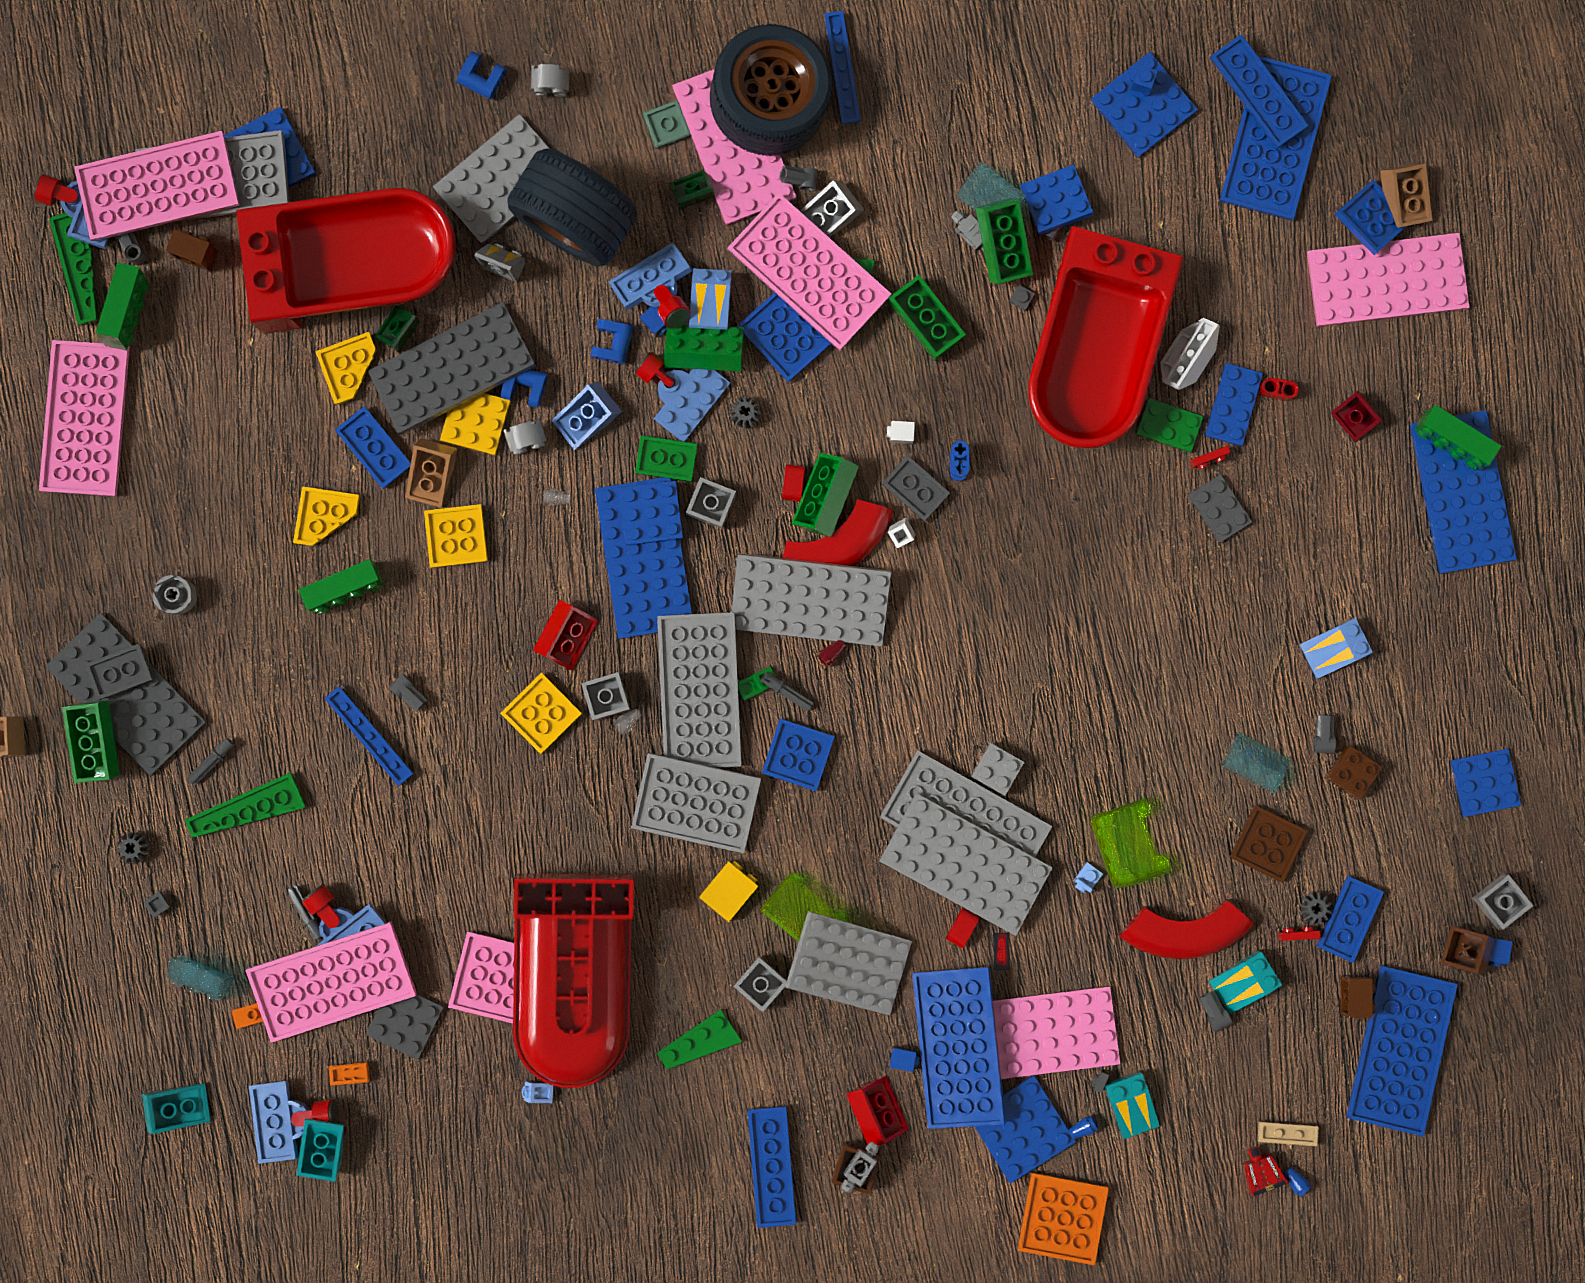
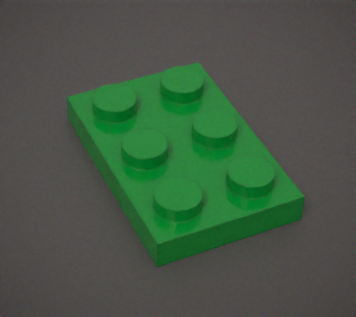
M1149 398L1136 435L1191 453L1203 416Z
M641 436L635 474L692 482L698 444Z

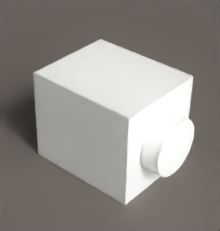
M892 421L891 426H887V437H890V443L913 444L915 422Z
M907 518L889 526L888 534L896 548L914 540L915 532Z

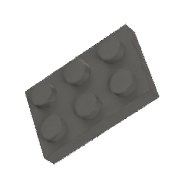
M908 455L882 482L886 489L924 522L950 494L949 491Z
M1221 474L1188 495L1218 543L1252 523Z
M136 644L85 664L97 700L108 698L154 680L141 644Z

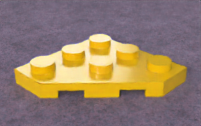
M370 332L315 351L336 406L355 398L377 350Z
M302 486L293 543L315 546L357 515L360 495Z

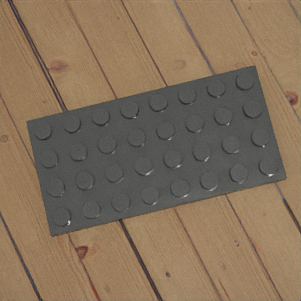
M501 302L368 370V373L397 433L401 436L536 367L504 302Z
M100 613L45 667L80 703L109 701L114 739L152 776L207 721L148 660L147 662L154 680L108 698L97 700L85 664L134 646L103 613Z

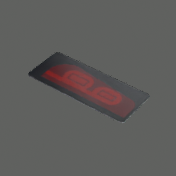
M993 933L994 970L1010 969L1008 933Z

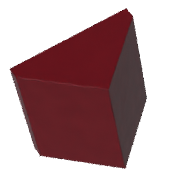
M1359 390L1330 412L1354 442L1383 420Z

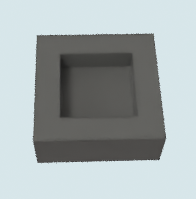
M1018 284L1009 299V303L1025 311L1035 293Z
M158 891L143 902L153 918L171 908V905L161 891Z
M1100 1070L1098 1074L1095 1073L1091 1082L1093 1089L1102 1093L1109 1075Z

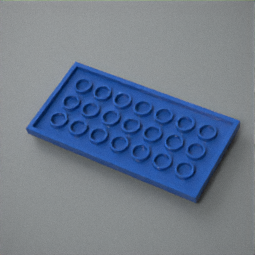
M1258 56L1309 126L1276 149L1244 106L1219 202L1293 221L1332 75Z
M1486 410L1455 416L1492 439ZM1417 423L1410 424L1439 574L1517 560L1496 456L1489 466L1481 470H1472L1466 466L1467 463L1463 460H1456L1451 457L1450 452L1447 450L1436 448L1431 440L1420 438L1417 435L1418 432L1414 431Z
M656 478L595 488L618 639L658 633L657 616L692 614L680 539L625 545L619 488L670 482L671 479Z
M1380 965L1375 985V994H1373L1376 1011L1373 1014V1018H1368L1346 1118L1424 1137L1458 984Z
M990 967L912 973L928 1129L1004 1125L1006 1121Z

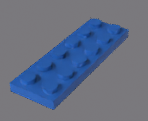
M1242 34L1210 56L1211 61L1276 149L1309 126Z
M786 1106L747 1109L757 1228L796 1225Z

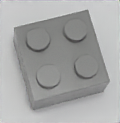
M700 477L686 514L723 529L737 493L732 489Z
M619 672L581 683L593 721L631 710Z
M989 743L970 777L1005 796L1024 762L994 744Z
M1506 874L1500 875L1473 897V900L1496 929L1502 930L1533 906L1513 879Z
M759 956L733 987L763 1012L786 986L787 979Z

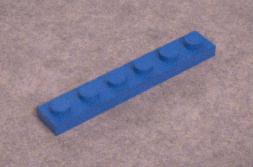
M843 10L824 13L842 125L860 123Z
M340 686L324 698L398 786L402 785L414 774Z

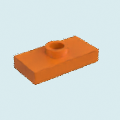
M257 1003L231 1010L236 1029L263 1022Z
M369 1062L330 1065V1086L370 1082Z

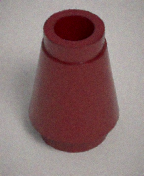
M837 640L822 649L817 657L823 665L828 667L835 663L846 646L842 641Z

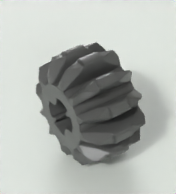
M744 396V402H741V399L738 397V405L731 403L734 409L729 410V414L734 415L730 420H737L736 427L743 423V429H746V423H749L751 428L754 427L752 420L759 422V418L756 416L761 415V411L757 410L760 407L759 403L753 405L755 402L754 398L747 402V396ZM742 409H745L746 411L750 410V412H748V416H745L744 414L740 415V413H742Z
M128 832L127 837L122 835L120 837L122 842L116 843L117 846H120V849H117L115 852L122 853L119 859H125V864H130L132 861L134 865L138 864V860L144 861L143 854H149L145 847L150 846L149 843L144 844L146 837L140 838V833L138 832L134 835L132 832ZM131 845H135L133 848L135 852L130 851L132 849Z
M1312 892L1308 893L1309 899L1303 896L1302 900L1305 904L1299 903L1298 906L1304 907V910L1299 911L1300 915L1306 914L1303 917L1304 921L1310 919V924L1314 925L1315 922L1322 924V918L1326 921L1329 919L1325 914L1332 913V910L1327 909L1332 904L1331 902H1326L1327 896L1321 897L1320 892H1316L1315 897ZM1312 906L1319 907V910L1315 912L1311 909Z

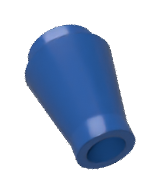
M1085 1116L1073 1127L1069 1128L1068 1132L1074 1140L1095 1134L1098 1126L1092 1116Z
M1292 1166L1283 1173L1294 1193L1300 1197L1312 1187L1309 1184L1310 1181L1294 1170Z

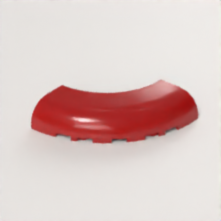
M857 499L849 518L839 529L832 533L831 537L826 536L811 542L787 541L782 558L856 566L878 545L890 524L894 511L881 505Z
M1223 900L1219 906L1204 916L1189 920L1166 919L1142 907L1118 937L1131 946L1154 956L1169 959H1193L1226 949L1247 934L1255 924L1227 900Z

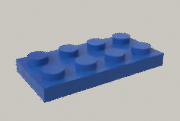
M1225 363L1204 437L1242 447L1263 373Z
M365 406L335 429L337 434L383 490L410 468L411 462Z
M1346 876L1333 906L1332 913L1327 920L1316 947L1354 963L1384 892Z

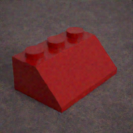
M559 600L533 651L572 671L599 620Z
M886 1076L864 1084L846 1094L867 1145L870 1142H874L878 1146L886 1144L909 1130Z

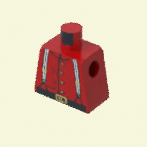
M1258 1146L1247 1150L1251 1160L1244 1162L1243 1166L1248 1190L1253 1197L1288 1184L1269 1153L1262 1155Z

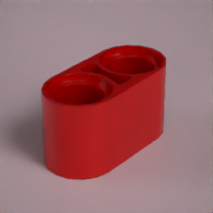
M1267 378L1259 387L1262 396L1282 401L1292 400L1299 391L1295 382L1278 378ZM1266 383H1270L1273 386V392L1266 390ZM1284 388H1291L1292 395H1286Z
M786 464L782 500L800 502L805 466Z
M963 907L949 930L946 940L963 949L980 916Z

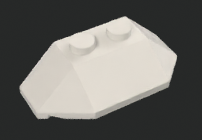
M1202 318L1199 322L1191 324L1179 332L1160 362L1162 382L1180 390L1198 380L1216 351L1219 324Z

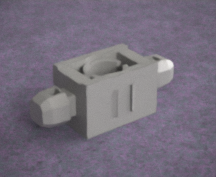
M957 210L951 216L955 224H959L955 231L974 250L981 246V250L984 252L978 221L971 214L965 219V215Z
M870 1142L866 1146V1151L859 1148L844 1171V1176L848 1179L844 1180L842 1189L847 1193L853 1190L855 1183L861 1186L876 1164L877 1160L873 1155H876L879 1146L874 1142ZM863 1159H865V1170L857 1172V1175H855V1165L863 1162Z

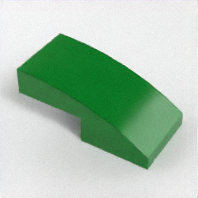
M771 666L738 682V695L742 702L770 688L760 682V680L765 676V672H769V674L776 677Z

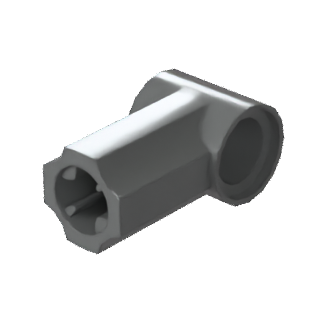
M785 165L782 167L779 179L781 183L799 186L801 190L814 191L817 186L818 170L814 168L800 169Z
M134 232L117 235L126 259L133 265H142L146 260V254L141 249ZM138 251L137 257L132 258V254Z
M401 674L389 686V689L397 697L403 699L415 712H418L428 701L404 674Z
M1317 715L1313 752L1334 754L1336 749L1334 716Z
M1214 990L1199 997L1208 1015L1209 1024L1215 1033L1233 1024Z

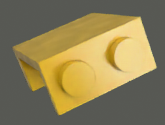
M728 861L699 896L701 900L728 922L759 886L756 884L758 880L750 873L748 875L744 874L741 871L743 867L736 861H733V863Z

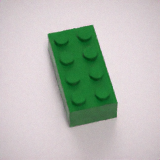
M1008 198L975 207L990 282L1001 284L1033 275L1019 199Z
M117 262L96 330L97 336L107 347L127 351L128 346L133 342L132 333L138 325L139 310L143 309V297L149 289V282L140 267Z
M920 275L889 297L888 303L934 362L965 339L966 334Z
M684 324L679 328H667L664 349L665 367L741 371L744 327H728L727 330L689 328V324Z
M1437 405L1427 409L1414 428V431L1418 432L1417 435L1420 438L1431 440L1436 448L1447 450L1450 452L1451 457L1456 460H1463L1467 463V467L1475 471L1489 466L1501 448L1500 444Z
M819 453L791 524L808 532L831 537L859 466L843 457Z
M367 559L298 590L307 611L321 615L328 612L329 607L334 605L339 607L346 604L345 600L350 598L355 600L364 596L363 593L368 590L374 592L381 589V585L385 584L377 563Z
M109 701L77 703L62 707L74 783L109 780L120 776Z

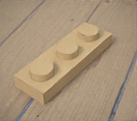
M1258 1121V1142L1317 1146L1318 1126Z

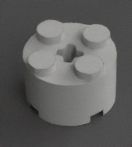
M539 64L536 69L533 65L531 67V91L536 93L538 97H547V94H555V97L560 98L566 97V93L569 92V68L564 67V70H562L560 65Z
M540 419L535 420L536 424L529 421L509 427L510 432L509 429L503 430L510 452L518 455L527 452L526 448L528 447L538 449L545 446L544 442L547 440Z
M168 575L157 582L153 591V600L160 610L172 615H183L196 605L197 592L189 580L179 576ZM174 592L178 593L176 599L172 598L175 595Z

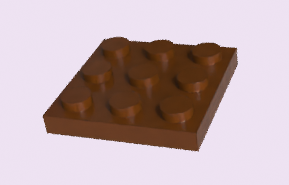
M1254 805L1230 858L1283 883L1308 831Z

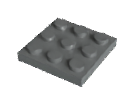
M417 994L414 997L380 1007L366 1035L418 1060L444 1006Z

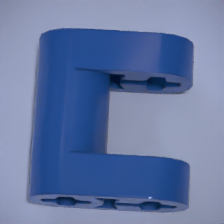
M472 51L458 74L457 83L491 100L503 81L507 68L496 64L489 78L486 79L475 73L481 62L482 55Z
M598 319L596 329L614 334L611 350L592 347L590 357L602 361L625 364L633 326Z
M530 369L504 382L501 398L511 401L517 383L532 387L528 406L539 408L548 374Z
M960 440L956 441L950 450V477L956 482H961L969 472V446L966 442ZM957 449H960V452H962L961 455H959L958 451H956ZM962 462V464L960 465V470L963 472L962 474H959L957 467L959 463Z

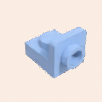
M1086 862L1073 880L1077 883L1075 887L1083 893L1086 891L1091 893L1092 888L1103 873Z
M525 1081V1086L522 1088L524 1101L529 1103H552L553 1085Z

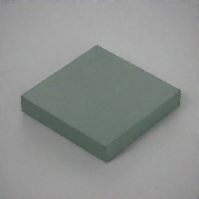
M678 100L642 113L656 149L691 136Z

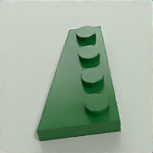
M720 1009L657 1052V1055L665 1067L669 1069L742 1042V1040Z

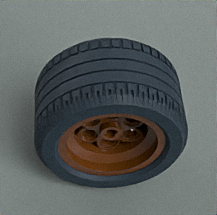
M762 24L740 32L725 45L714 69L709 98L712 115L717 126L733 144L743 150H747V152H753L758 155H783L802 147L820 128L831 100L833 80L828 60L823 51L820 50V47L809 36L799 32V30H795V28L781 26L780 24ZM762 72L764 76L758 77L756 73ZM774 85V89H770L769 86ZM791 85L794 90H788L785 86ZM753 88L757 93L751 94L748 92V89ZM785 102L787 107H781L778 103ZM764 103L768 108L762 109L759 104Z
M548 148L539 150L533 155L507 198L508 208L511 213L527 227L566 253L596 267H601L611 262L638 216L637 208L633 201L619 188L579 161Z

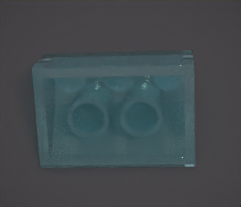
M981 161L970 174L958 192L957 197L976 211L975 207L1008 198L1019 199L1021 206L1025 201L1026 195Z
M1238 732L1220 766L1269 793H1276L1285 776L1290 759Z
M182 955L170 958L167 978L172 980V984L180 987L183 985L188 986L191 992L207 994V998L213 1001L225 999L234 978Z

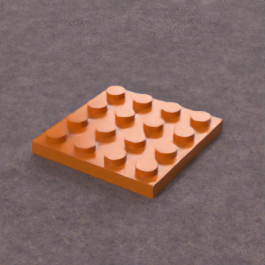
M1031 1172L1017 1250L1095 1266L1109 1188L1107 1186Z

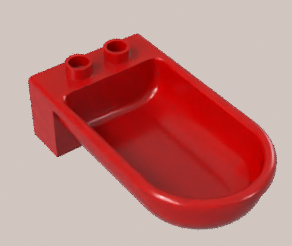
M387 188L236 210L250 322L263 334L301 329L300 317L406 303L420 299L434 291L444 281L454 261L456 248L455 234L448 216L433 199L412 189Z
M1071 227L1056 273L1058 277L1028 383V399L1032 413L1040 427L1053 439L1070 447L1082 449L1098 448L1120 439L1135 424L1145 401L1183 263V256L1079 227Z
M515 874L513 1039L517 1054L524 1066L535 1077L547 1084L562 1088H579L591 1085L612 1072L626 1051L630 1033L631 919H633L634 885L632 874Z

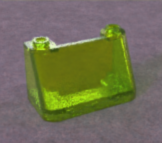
M1146 798L1094 814L1091 817V825L1110 881L1115 888L1133 886L1171 871L1168 859L1162 854L1156 855L1144 821V818L1148 817L1150 813V806Z
M795 872L786 875L759 909L798 942L808 911L849 922L846 919L848 917L846 913L841 909L838 911L834 910L801 883L803 879Z

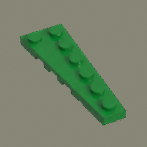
M63 213L50 217L49 221L77 323L79 326H84L98 321L91 244L67 236L73 218Z
M288 773L185 819V823L193 838L304 809L307 806L293 774Z

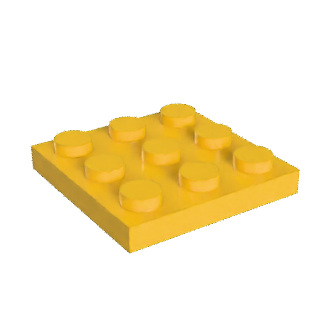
M483 393L448 411L440 441L496 456L511 401Z
M481 504L424 511L430 568L488 562Z
M540 673L500 713L540 754L582 715L543 673Z

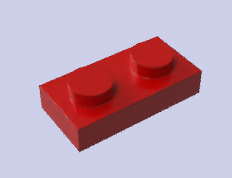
M1227 445L1192 459L1190 465L1192 469L1198 467V470L1209 466L1208 462L1213 460L1216 463L1227 459L1226 455L1231 453Z
M1302 927V931H1295V928H1283V932H1277L1278 940L1320 939V931L1314 930V927Z

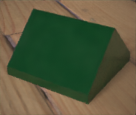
M705 170L669 182L679 210L715 197L713 186Z
M395 305L374 336L399 353L420 321L415 315Z

